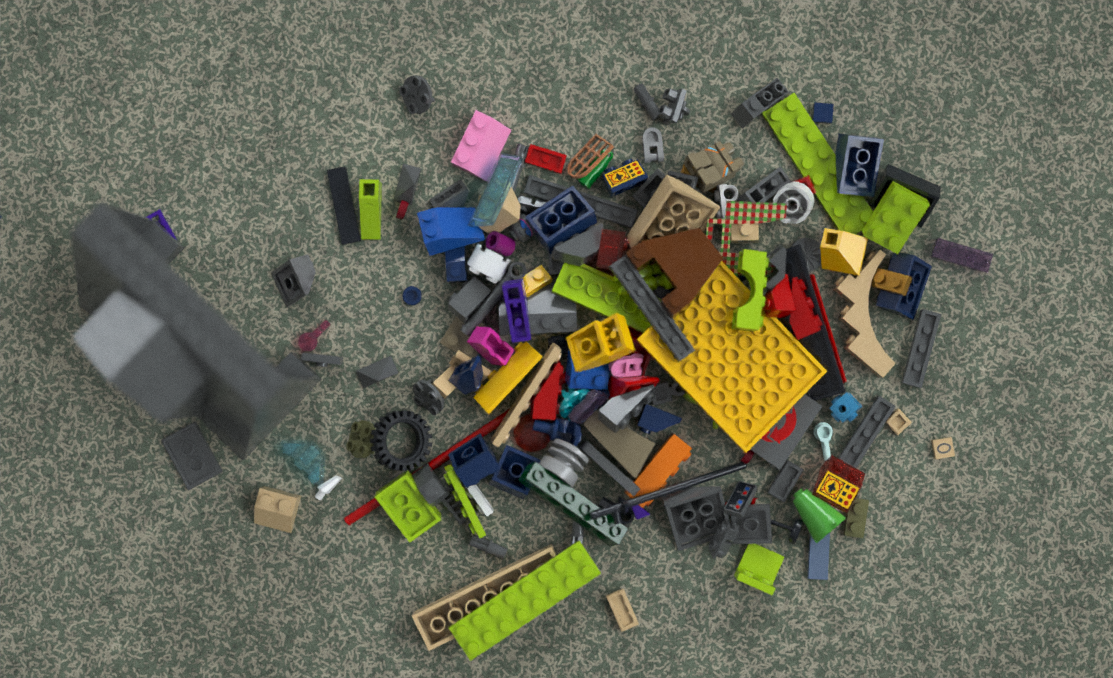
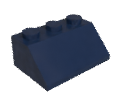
M574 186L563 191L525 217L539 242L549 254H552L553 247L561 241L566 242L574 234H581L588 227L597 224L594 209Z
M901 252L898 254L893 253L889 261L888 271L910 276L912 281L906 296L881 290L877 296L876 306L914 320L932 266L915 255Z

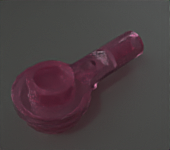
M325 320L312 333L302 334L298 341L300 348L307 352L313 351L318 344L317 338L331 324Z

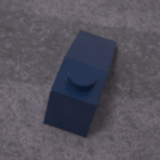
M465 246L445 251L447 282L467 281Z

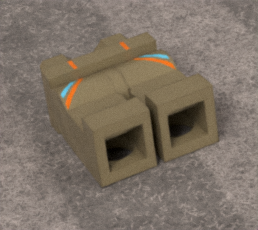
M719 141L700 152H693L687 155L684 165L691 176L699 178L697 186L702 194L734 178L736 172L743 168L744 162L740 157L732 160L729 156L735 151L731 142L722 144Z

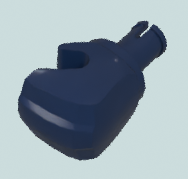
M556 418V420L549 423L534 419L532 431L548 434L550 441L561 439L576 447L582 439L581 426L577 422Z

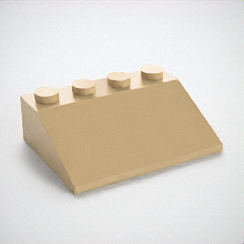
M666 174L627 234V240L630 247L633 248L641 241L700 228L704 232L707 228V218H713L720 209V206L684 182Z

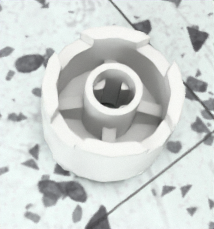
M791 182L780 188L773 198V203H787L786 219L780 221L798 224L807 218L814 205L813 193L809 187L800 182ZM793 200L796 201V205L794 206L790 204Z
M477 243L467 263L470 266L469 270L477 275L480 272L485 274L487 280L496 284L497 281L503 279L511 260L507 258L504 261L501 254L487 247L483 250L481 249L482 245Z

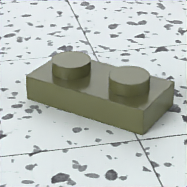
M853 499L847 509L843 535L864 538L869 500Z

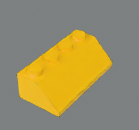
M527 341L524 344L520 342L514 348L515 353L509 359L506 366H502L498 371L494 369L487 377L489 381L485 385L481 383L480 388L474 392L476 395L473 398L488 414L498 406L543 358Z

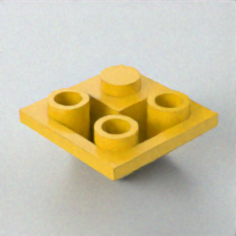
M824 228L820 245L822 269L859 276L868 238L845 231Z

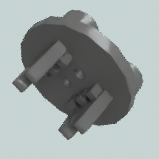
M413 75L408 77L399 89L404 104L411 114L427 112L431 103L435 101L434 97H432L430 85L421 76Z
M418 380L413 384L415 403L418 406H423L432 415H437L444 409L445 399L435 386L432 385V380Z

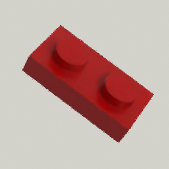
M530 144L525 163L562 174L567 155Z

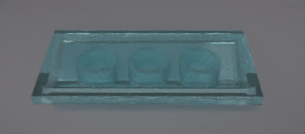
M505 153L500 155L468 223L469 227L494 225L523 161L521 156Z

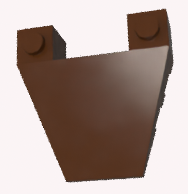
M700 228L641 241L626 252V256L638 272L654 262L674 287V291L661 299V304L672 319L689 308L702 287L723 260L721 254Z

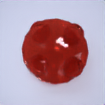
M527 414L520 418L514 428V439L523 450L530 452L539 451L550 442L549 436L546 433L532 431L534 419H532L531 414ZM537 419V420H541V421L548 422L546 419Z

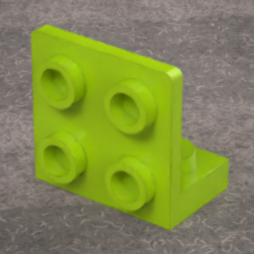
M747 544L734 577L773 596L776 589L773 586V582L784 560V556L758 544Z

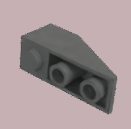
M776 78L741 103L731 115L743 129L788 94L789 91Z
M650 385L612 397L599 410L598 420L615 434L620 429L623 430L628 425L629 420L633 416L636 417L641 412L642 407L653 400L655 397V386Z

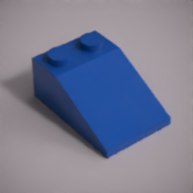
M435 207L417 213L424 244L429 256L485 240L483 230L476 225L477 208Z

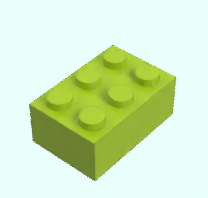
M892 181L863 227L862 233L864 237L898 254L930 204L926 198Z

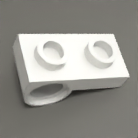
M722 184L717 187V190H714L715 202H719L720 206L716 213L717 218L725 219L726 201H735L737 199L738 190L735 186ZM725 190H730L733 193L732 199L724 197Z

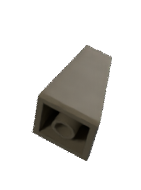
M592 408L590 411L587 409L582 418L585 421L583 425L636 478L655 443L628 427H625L623 430L620 429L615 434L598 420V410Z

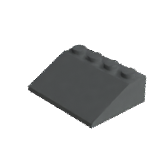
M551 276L553 282L527 297L531 334L577 331L576 303L551 292L558 276ZM503 295L499 300L500 335H511Z

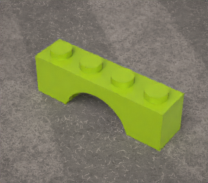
M747 249L739 252L737 271L748 280L750 284V297L742 307L733 310L732 329L755 332L760 330V327L763 325L761 309L765 305L763 289L767 285V277H765V269L769 265V258H766L767 252Z

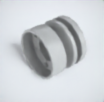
M555 439L552 443L553 447L548 449L553 457L545 455L539 464L572 488L578 479L574 471L582 472L584 470L583 466L588 464L589 459L574 445L561 439Z

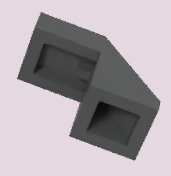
M779 244L767 256L769 261L776 267L767 276L766 286L770 290L785 277L786 249L782 244Z

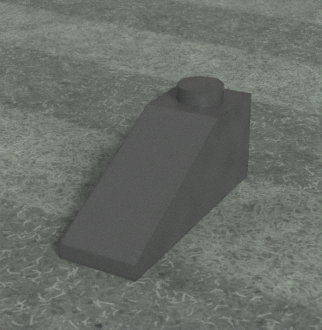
M780 166L735 201L765 202L775 195L781 187L792 181Z

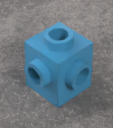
M846 392L842 397L838 395L832 400L831 403L833 405L830 409L832 411L831 415L836 421L846 422L848 420L851 422L858 416L856 412L863 406L850 392Z

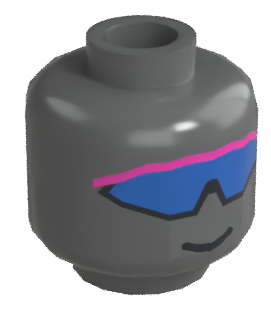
M521 214L520 219L515 224L510 225L508 229L516 242H525L535 235L525 218L527 216L525 214Z

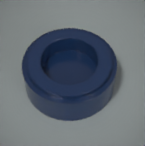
M410 286L403 291L402 297L406 304L417 305L422 299V293L417 287Z

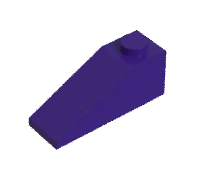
M524 278L504 281L502 288L512 343L531 340Z

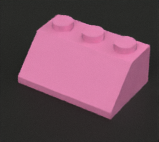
M476 110L453 156L452 165L487 181L511 129L494 118Z

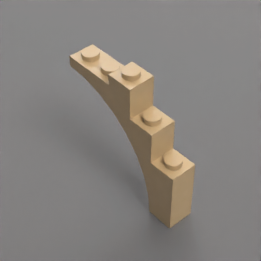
M882 250L871 251L865 258L867 262L861 267L860 275H854V277L850 274L841 275L834 283L837 286L833 289L851 304L850 306L847 304L840 311L841 317L839 320L856 333L855 335L851 334L845 341L847 345L844 349L879 378H884L895 365V362L885 353L876 339L868 311L871 282L877 267L886 255Z

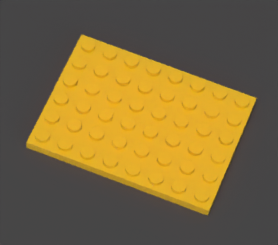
M721 261L689 308L673 319L695 349L694 352L678 362L652 325L637 341L744 453H747L827 370L776 317H765L763 308L761 309L763 325L760 327V330L752 332L732 329L733 310L742 307L748 301L750 290Z

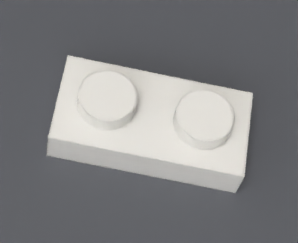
M477 485L464 489L470 499H475L477 502L476 508L481 514L485 513L486 516H489L494 512L493 507Z

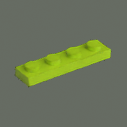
M452 465L444 467L446 471L444 477L448 485H453L455 490L452 493L456 501L460 500L463 505L460 510L465 518L469 517L471 521L468 526L472 534L477 533L479 539L486 536Z

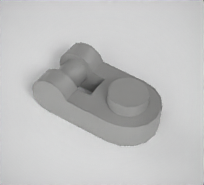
M653 127L648 128L642 137L644 163H651V161L655 160L664 162L661 132ZM657 147V153H650V148Z

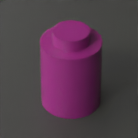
M493 231L487 236L486 247L507 257L514 252L515 241L508 236Z

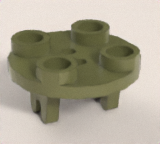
M355 421L351 426L346 449L355 458L364 459L371 453L374 454V451H371V447L374 444L370 443V439L374 438L371 431L375 430V427L370 421Z

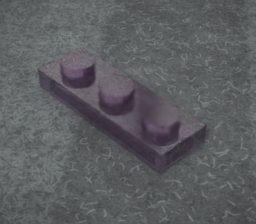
M936 238L931 257L987 273L993 254Z

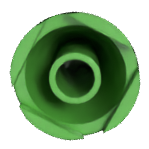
M801 488L793 495L795 498L793 503L816 543L846 519L843 514L808 489L804 491Z

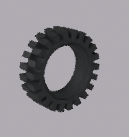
M392 411L379 418L380 422L374 424L376 429L371 431L374 438L370 439V443L374 444L371 447V451H375L376 454L373 456L375 459H379L378 463L385 465L387 469L407 471L413 470L414 467H419L421 465L420 462H425L427 458L424 456L430 454V450L427 449L432 447V443L429 442L432 434H428V431L431 429L429 426H425L427 423L425 419H420L422 416L414 414L415 412ZM403 422L414 430L416 445L409 456L399 459L389 452L386 438L389 430L394 425Z

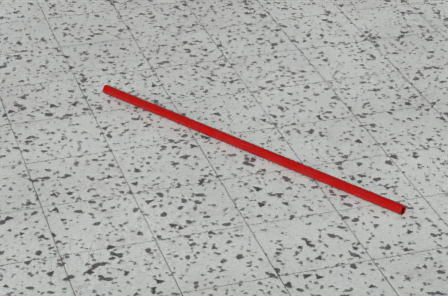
M629 329L633 334L639 335L640 333L634 329ZM566 372L563 373L562 377H559V384L561 385L566 383ZM509 409L429 461L428 464L431 469L435 470L450 460L448 455L450 452L481 433L484 437L497 429ZM373 498L344 518L345 522L350 526L379 507L380 503L376 498Z

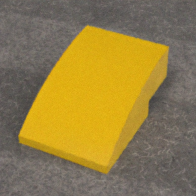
M617 313L601 322L595 320L566 337L576 372L607 364L635 351L625 316Z

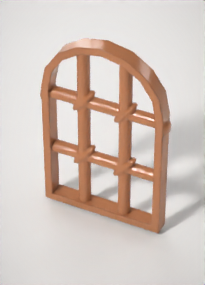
M595 134L569 162L567 167L569 175L574 179L585 177L604 159L614 146L606 141V139ZM596 138L599 139L592 148L588 147ZM601 141L605 143L597 152L594 151ZM608 145L609 147L600 155V152ZM587 149V153L579 160L578 157ZM592 152L593 156L586 164L583 163L584 159ZM596 157H599V158L589 167V164H590ZM580 164L582 165V168L575 175L571 174Z

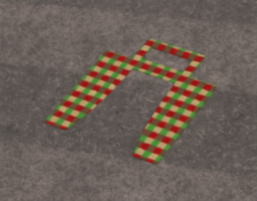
M726 201L725 219L707 218L706 236L711 243L713 224H723L721 251L718 252L723 257L722 262L735 275L744 276L737 271L739 253H729L731 224H756L786 219L787 203ZM770 261L768 268L765 269V277L776 269Z

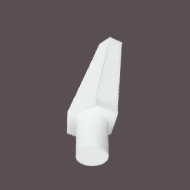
M334 476L317 487L319 491L315 497L318 500H322L325 494L330 493L342 478Z

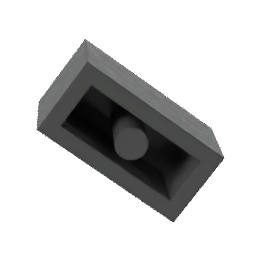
M474 276L471 280L463 283L461 290L457 294L454 293L449 298L448 310L463 323H466L488 297L491 290Z

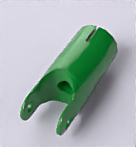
M610 151L588 175L576 180L589 190L608 166V163L613 158V152ZM596 157V158L589 164V167H590L599 157Z

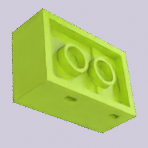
M408 470L402 472L376 491L375 498L409 543L441 521L442 514L436 506L429 505L418 490Z

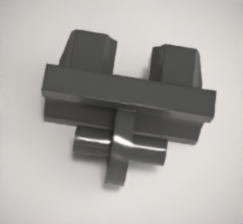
M669 88L664 91L663 99L669 101L668 106L662 105L657 113L658 116L664 119V124L677 123L678 120H682L683 115L690 114V109L686 107L687 101H684L687 90L683 88L679 90Z

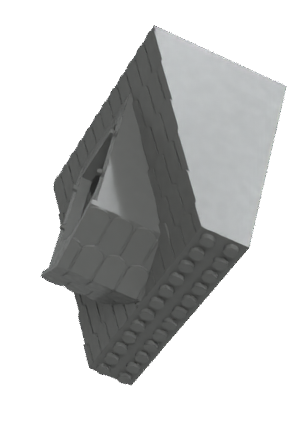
M100 201L70 232L79 304L89 314H93L73 338L109 382L163 424L167 420L196 416L198 419L203 420L206 427L213 433H217L218 438L225 445L230 446L231 450L241 460H245L322 380L317 373L293 352H290L275 368L183 280L169 264L185 247L171 236L158 221Z

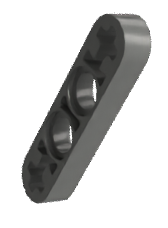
M585 440L580 448L629 493L635 496L640 488L591 443Z

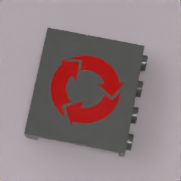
M804 394L750 450L770 463L769 466L774 470H780L822 406Z

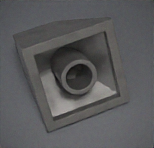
M308 254L290 259L271 272L286 307L293 305L309 294L316 271Z

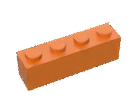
M672 433L633 480L640 488L639 492L635 496L627 490L624 493L630 498H635L664 488L667 484L665 482L669 476L673 477L679 470L677 466L681 461L685 462L692 453L690 451L692 448ZM653 500L638 505L642 508L645 505L648 507L653 502Z

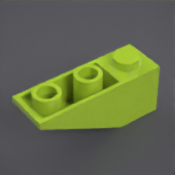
M359 179L362 240H381L382 182L380 180Z

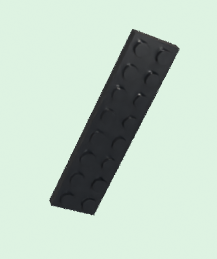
M801 245L786 248L785 274H788L791 292L792 278L798 277L799 280L802 279L806 286V290H804L806 297H810L814 304L812 310L815 315H819L822 321L820 331L798 340L827 370L805 394L816 401L844 393L846 389ZM790 315L782 318L784 327L796 338L790 324Z

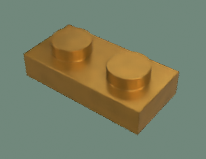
M877 268L871 282V287L906 296L912 277Z

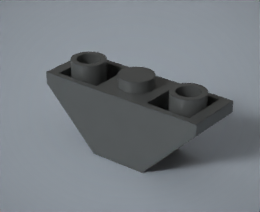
M603 224L592 225L585 232L574 234L568 241L557 243L553 247L551 258L575 266H581L594 259L599 251L604 228Z

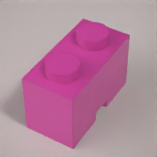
M476 326L467 341L468 344L493 365L506 366L515 351L506 341H502L500 336L490 327Z

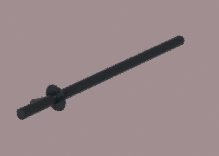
M740 462L628 500L618 497L619 503L590 512V517L594 520L612 514L614 524L622 523L620 511L626 515L629 507L746 469L747 464Z

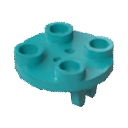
M568 386L569 392L562 390L561 393L564 401L559 407V414L572 421L578 417V414L590 409L594 402L592 401L593 393L589 389L576 391Z

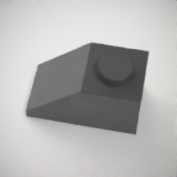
M428 463L412 475L418 490L429 505L436 506L450 495Z

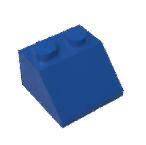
M568 349L565 382L569 388L607 390L610 373L609 363L576 372L570 350Z

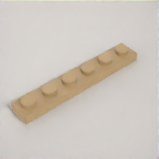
M555 343L551 344L491 437L492 444L499 447L501 443L504 444L510 435L508 432L512 427H516L520 420L519 415L522 411L525 412L530 405V398L532 395L535 396L540 390L541 386L539 384L549 376L552 364L557 363L562 354L560 353L561 348Z

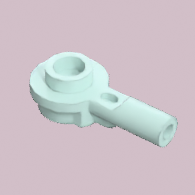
M820 422L814 427L813 434L817 440L821 441L824 461L831 460L829 441L831 440L833 430L828 423Z

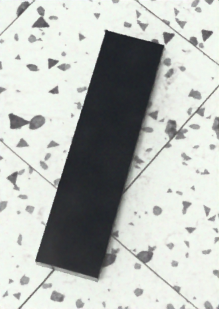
M344 166L329 169L327 174L341 243L346 245L361 242L347 168Z

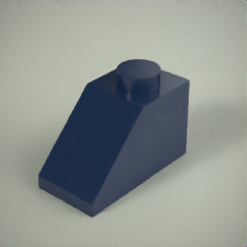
M477 355L456 366L448 380L464 395L472 391L476 392L481 386L480 381L484 376L481 357Z
M645 404L637 425L640 426V431L650 434L651 431L656 433L680 423L682 418Z

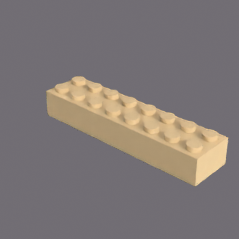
M550 544L414 611L412 618L428 650L430 651L455 638L449 629L451 625L556 556L557 553L553 545Z

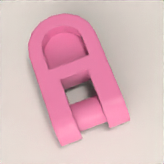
M635 353L632 356H623L610 362L609 370L615 377L640 376L642 374V367L640 366L643 362V355Z

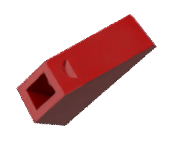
M794 277L792 278V296L795 311L790 314V324L797 340L820 331L822 321L819 315H815L812 310L814 304L810 297H806L804 292L806 286L803 280Z
M559 360L557 363L552 364L549 376L539 384L541 387L535 396L532 395L530 412L532 419L556 420V414H559L560 403L557 402V399L562 391L559 377L563 376V365H561Z

